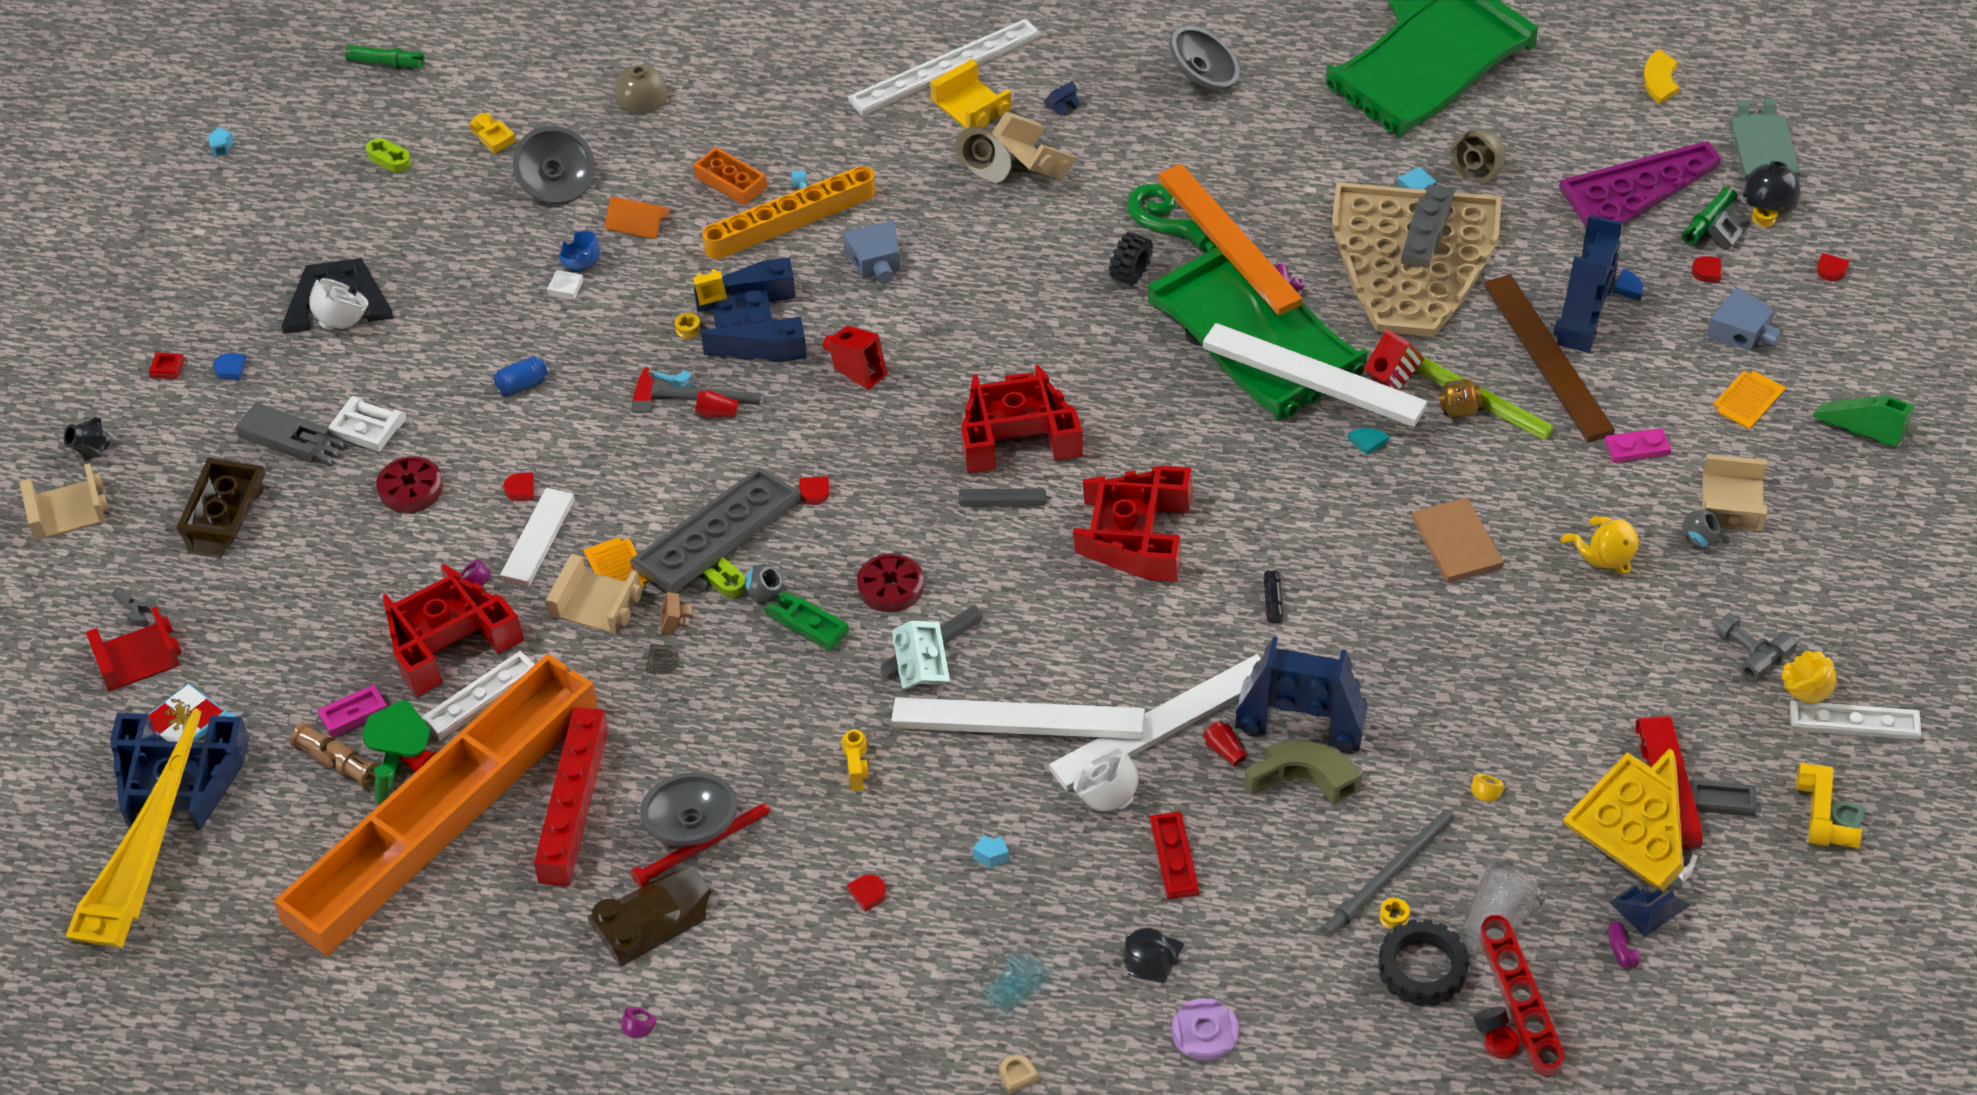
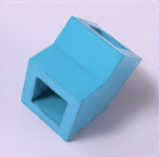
M218 127L208 136L213 157L230 154L229 147L234 144L231 132Z
M983 835L973 847V859L988 867L1009 862V851L1003 837L991 839Z

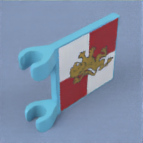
M189 683L148 714L157 734L156 736L162 741L178 742L195 708L201 711V716L193 742H196L206 734L210 716H237L231 712H226Z

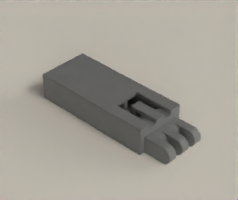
M257 402L254 403L236 425L239 438L309 463L316 461L331 467L334 463L331 457L337 459L340 456L339 450L344 451L347 447L344 441L331 436L328 427ZM299 437L301 442L293 440L291 438Z

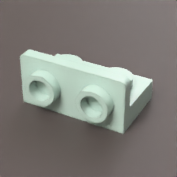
M909 621L892 630L903 689H909L918 684L940 685L950 682L939 622Z

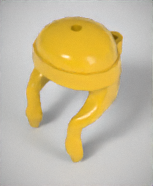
M1594 516L1588 520L1591 526L1602 524L1593 534L1590 546L1577 534L1566 533L1560 537L1561 543L1574 542L1578 552L1589 564L1597 568L1615 569L1616 572L1622 574L1630 572V561L1635 557L1639 546L1637 532L1630 523L1625 520L1611 519L1609 517Z

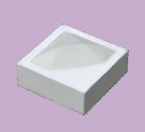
M556 270L547 288L548 295L574 300L584 281L583 275Z

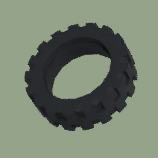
M1417 919L1409 920L1406 925L1399 924L1395 926L1392 933L1388 932L1386 934L1384 943L1380 947L1378 970H1380L1381 981L1387 984V990L1391 994L1398 995L1401 1001L1406 1003L1410 1001L1416 1006H1423L1424 1004L1436 1006L1440 1005V1002L1444 1000L1446 1002L1450 1001L1456 992L1459 993L1462 990L1463 984L1467 979L1469 955H1467V946L1464 942H1460L1458 933L1449 931L1447 925L1439 923V925L1433 924V920L1424 919L1423 922H1417ZM1414 943H1426L1438 947L1447 954L1451 961V970L1442 979L1434 982H1420L1407 977L1400 971L1396 964V957L1398 952L1406 946Z

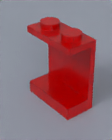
M157 606L151 608L155 624L103 642L98 628L85 632L108 692L180 666L177 656L182 654L176 637H169L168 634L173 633L167 615L161 617Z

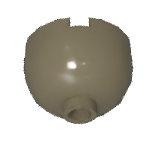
M642 64L628 67L620 73L615 82V99L620 108L629 110L634 114H645L655 111L668 98L665 79L652 66Z
M1479 128L1466 131L1454 139L1450 147L1449 153L1452 152L1451 157L1453 160L1450 162L1451 168L1457 176L1467 181V176L1481 182L1480 184H1485L1497 176L1505 164L1506 152L1504 144L1497 135L1489 130ZM1482 166L1487 170L1481 177L1470 176L1467 172L1470 169H1478Z

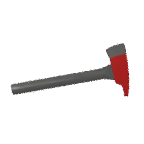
M645 366L636 385L631 411L633 413L651 412L652 399L662 397L697 400L699 390L706 391V389L668 387L656 384L653 378L649 376V367ZM711 390L730 399L738 400V403L760 404L761 393Z

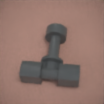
M1731 613L1726 614L1719 621L1715 629V633L1723 639L1727 640L1729 637H1732L1750 650L1749 658L1743 662L1741 674L1752 683H1756L1769 673L1771 664L1775 660L1781 663L1792 655L1798 644L1795 637L1785 631L1770 642L1765 638L1757 641L1740 628L1741 620Z

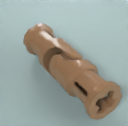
M301 722L298 724L290 736V745L292 747L304 749L310 753L311 758L334 769L342 776L349 775L356 779L360 786L367 788L375 780L374 769L380 766V764L365 760L360 757L358 751L345 746V744L330 735L316 732L309 723Z

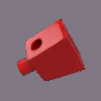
M848 325L835 335L829 334L825 337L823 349L831 353L834 369L865 389L870 390L888 375L878 334Z

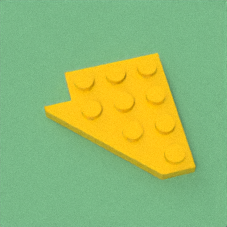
M1671 749L1652 767H1649L1627 752L1562 819L1565 826L1655 889H1661L1662 892L1684 870L1676 757Z

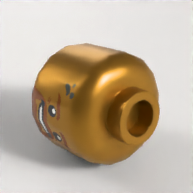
M1471 379L1446 382L1444 392L1439 393L1441 410L1447 409V413L1451 418L1476 415L1478 408L1482 407L1480 385H1475Z

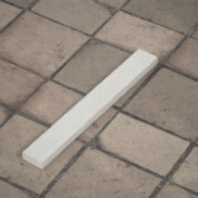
M1024 19L848 96V102L861 116H864L930 87V81L970 59H973L980 65L1039 39L1040 32L1027 19Z
M1215 323L1203 341V349L1415 427L1427 407L1426 400Z
M1256 654L1145 713L1142 739L1100 737L1050 763L1049 770L1066 791L1072 789L1078 774L1082 769L1088 773L1094 767L1091 761L1100 754L1114 748H1119L1122 753L1124 750L1130 758L1239 700L1243 681L1247 676H1250L1253 666L1261 658Z
M895 698L891 724L892 728L1142 739L1145 708Z

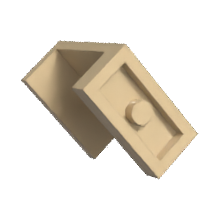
M1007 111L991 133L1029 170L1057 179L1065 177L1077 159L1072 154L1042 144L1037 150L1034 144L1045 128L1039 122Z
M1707 454L1703 469L1702 510L1713 513L1719 521L1720 527L1763 532L1767 517V505H1763V480L1767 468V460Z
M90 463L84 464L88 481L37 494L31 479L19 482L28 524L35 541L106 522L104 512L109 511L105 494L99 495V491L104 490L100 473L94 474Z
M571 553L547 596L546 603L549 615L616 635L621 626L627 625L630 618V609L634 602H639L643 587L640 585L638 572L631 571L626 582L586 571L582 556Z

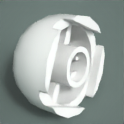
M321 278L320 282L316 280L309 298L310 309L313 315L320 320L319 325L331 331H334L335 328L345 329L355 325L364 315L369 304L368 300L358 291L356 296L346 291L349 290V286L326 278Z
M1114 748L1094 758L1091 761L1094 767L1088 773L1082 769L1074 781L1073 789L1090 808L1098 811H1112L1117 808L1123 809L1132 802L1133 795L1137 790L1139 776L1136 766L1124 750L1122 753L1119 748Z

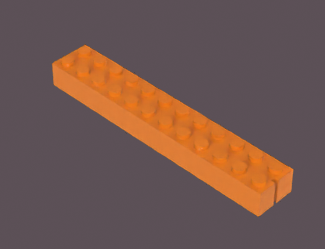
M547 653L274 900L280 922L327 957L567 735L573 707L592 709L597 707L593 683L573 669L569 672L568 666Z

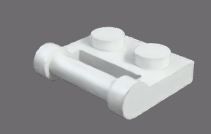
M352 396L328 428L332 437L380 452L396 429L400 428L406 420V414L399 410L390 411L365 403L361 398Z

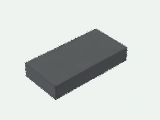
M1690 780V787L1697 811L1747 816L1756 815V785Z

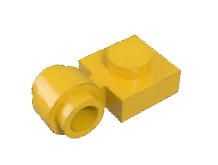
M488 112L476 115L469 123L471 131L479 137V140L493 154L516 142L515 134L500 120L495 122Z
M853 729L846 732L841 742L842 751L847 757L851 791L864 790L863 779L869 778L867 759L860 760L867 752V738L861 731Z

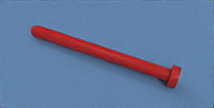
M762 803L734 819L732 824L722 834L710 841L698 845L683 846L643 869L639 866L634 867L630 870L632 879L639 888L649 884L648 880L768 815L770 812L769 806Z

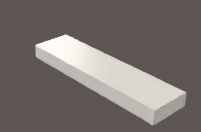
M551 488L545 489L500 574L501 581L526 587L531 585L575 500L573 493Z
M518 651L422 716V719L429 726L430 732L440 741L482 713L535 664L521 651Z
M1802 701L1790 702L1792 731L1920 740L1922 736L1919 710L1830 703L1807 704Z

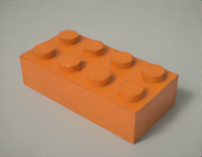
M714 147L693 164L695 178L744 206L767 188V179L764 173L717 147Z

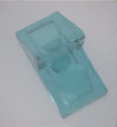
M1031 953L1008 954L1006 956V970L983 990V996L1008 1015L1052 976L1054 972Z

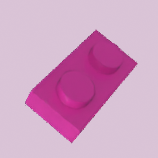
M1663 428L1605 437V444L1613 463L1668 456L1671 453V447Z
M375 684L326 705L318 709L317 712L326 731L334 738L365 724L370 715L386 708L387 705Z

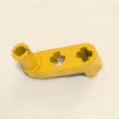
M1800 762L1796 777V790L1812 792L1808 843L1822 846L1836 844L1859 849L1862 828L1857 829L1833 825V822L1830 821L1833 767Z

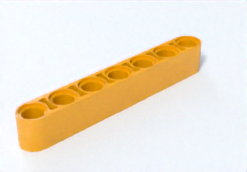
M859 166L710 224L702 232L704 252L712 259L723 258L870 200L876 192L874 171L869 167Z

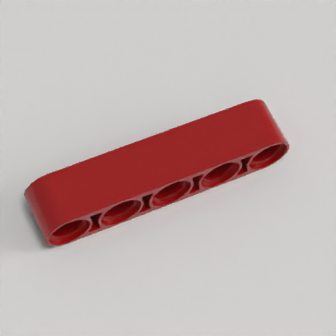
M1670 715L1637 718L1635 731L1636 734H1640L1641 743H1639L1642 758L1643 760L1646 759L1649 767H1652L1669 749L1675 754L1682 849L1701 848L1703 843L1701 823Z
M1490 915L1481 924L1480 944L1533 1069L1542 1076H1554L1562 1068L1564 1059L1562 1044L1511 924L1502 915ZM1496 928L1504 933V937L1497 940L1491 939L1486 932ZM1503 959H1511L1517 964V968L1505 970L1499 963ZM1520 989L1525 990L1529 993L1530 999L1521 1002L1516 1000L1512 993ZM1533 1020L1538 1021L1544 1029L1539 1033H1533L1526 1028L1525 1024ZM1551 1052L1555 1055L1557 1061L1550 1065L1544 1064L1540 1061L1539 1054Z

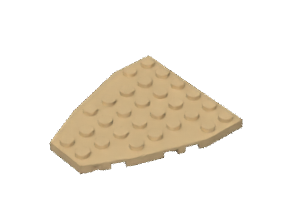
M1336 182L1331 229L1352 289L1376 332L1384 333L1386 329H1389L1395 334L1434 337L1465 301L1498 244L1501 196L1455 193L1438 254L1433 253L1429 268L1403 264L1401 263V257L1419 198H1424L1426 190Z

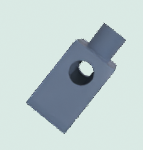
M894 221L843 232L844 251L862 278L876 275L878 282L883 284L890 282L894 277L892 271L900 270L899 248Z
M1736 287L1711 318L1707 337L1752 351L1760 340L1775 347L1782 336V331L1771 326L1774 314L1771 307Z

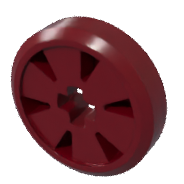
M407 456L387 464L380 471L376 486L381 502L389 509L397 512H416L427 508L439 498L443 489L441 472L434 462L424 457Z
M887 553L875 556L865 562L858 572V593L861 600L867 606L877 611L898 612L914 605L923 593L924 576L922 569L916 561L902 554Z

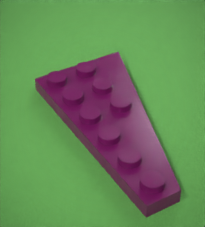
M1704 141L1560 180L1559 189L1585 227L1587 226L1589 215L1623 222L1624 225L1720 165L1721 157L1709 141Z

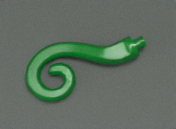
M1146 184L1135 188L1130 193L1127 199V209L1132 219L1141 226L1160 233L1185 238L1201 252L1210 251L1217 247L1195 221L1155 216L1168 214L1176 206L1177 201L1163 185ZM1149 197H1159L1164 200L1162 203L1149 200L1146 203L1147 211L1141 206L1142 201Z

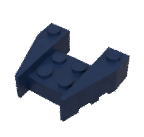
M1593 215L1588 216L1581 257L1574 256L1561 319L1557 318L1553 335L1558 336L1557 344L1559 346L1587 353L1591 352L1606 295H1610L1616 276L1619 253L1617 252L1620 249L1623 222Z
M790 257L761 261L722 276L727 299L700 305L696 288L694 287L697 312L712 310L715 323L714 329L701 330L704 355L725 357V355L739 356L750 360L760 358L769 359L771 362L807 358L801 316L772 320L769 302L796 298Z
M1273 637L1265 648L1264 655L1260 661L1257 660L1253 666L1250 676H1247L1243 681L1236 709L1235 728L1241 729L1247 734H1256L1258 732L1266 734L1272 707L1283 711L1306 713L1315 717L1331 718L1329 746H1335L1338 750L1344 752L1351 750L1360 751L1368 703L1366 698L1361 696V685L1359 680L1354 678L1351 670L1352 662L1347 650H1341L1340 659L1278 649V637Z
M117 713L110 738L114 757V772L118 786L119 809L128 828H131L134 823L138 808H143L177 744L174 741H155L157 734L148 714ZM210 716L205 741L192 742L172 809L188 810L196 830L202 829L244 764L249 735L242 717Z

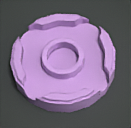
M1199 998L1188 1001L1177 1014L1175 1013L1172 1018L1171 1035L1175 1046L1184 1055L1195 1060L1210 1061L1222 1058L1233 1049L1238 1040L1239 1024L1234 1012L1230 1008L1228 1010L1222 1006L1221 1002L1214 999Z

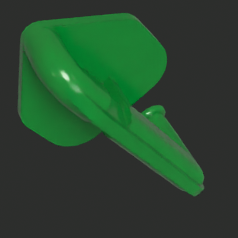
M401 700L370 715L367 718L363 731L365 746L373 751L385 753L383 764L374 769L376 776L374 799L379 805L390 795L400 756H419L424 752L429 738V726L407 700Z

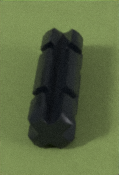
M1267 570L1264 572L1263 578L1267 609L1266 617L1270 623H1279L1283 621L1284 615L1280 573L1277 570Z

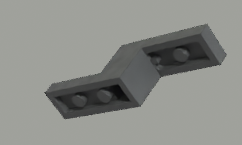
M1432 185L1427 186L1424 198H1419L1402 252L1401 263L1429 268L1433 253L1438 254L1454 200V189Z

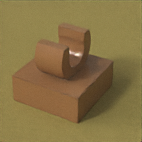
M667 592L660 609L661 635L674 634L676 626H689V618H693V606L689 604L680 605L678 593Z

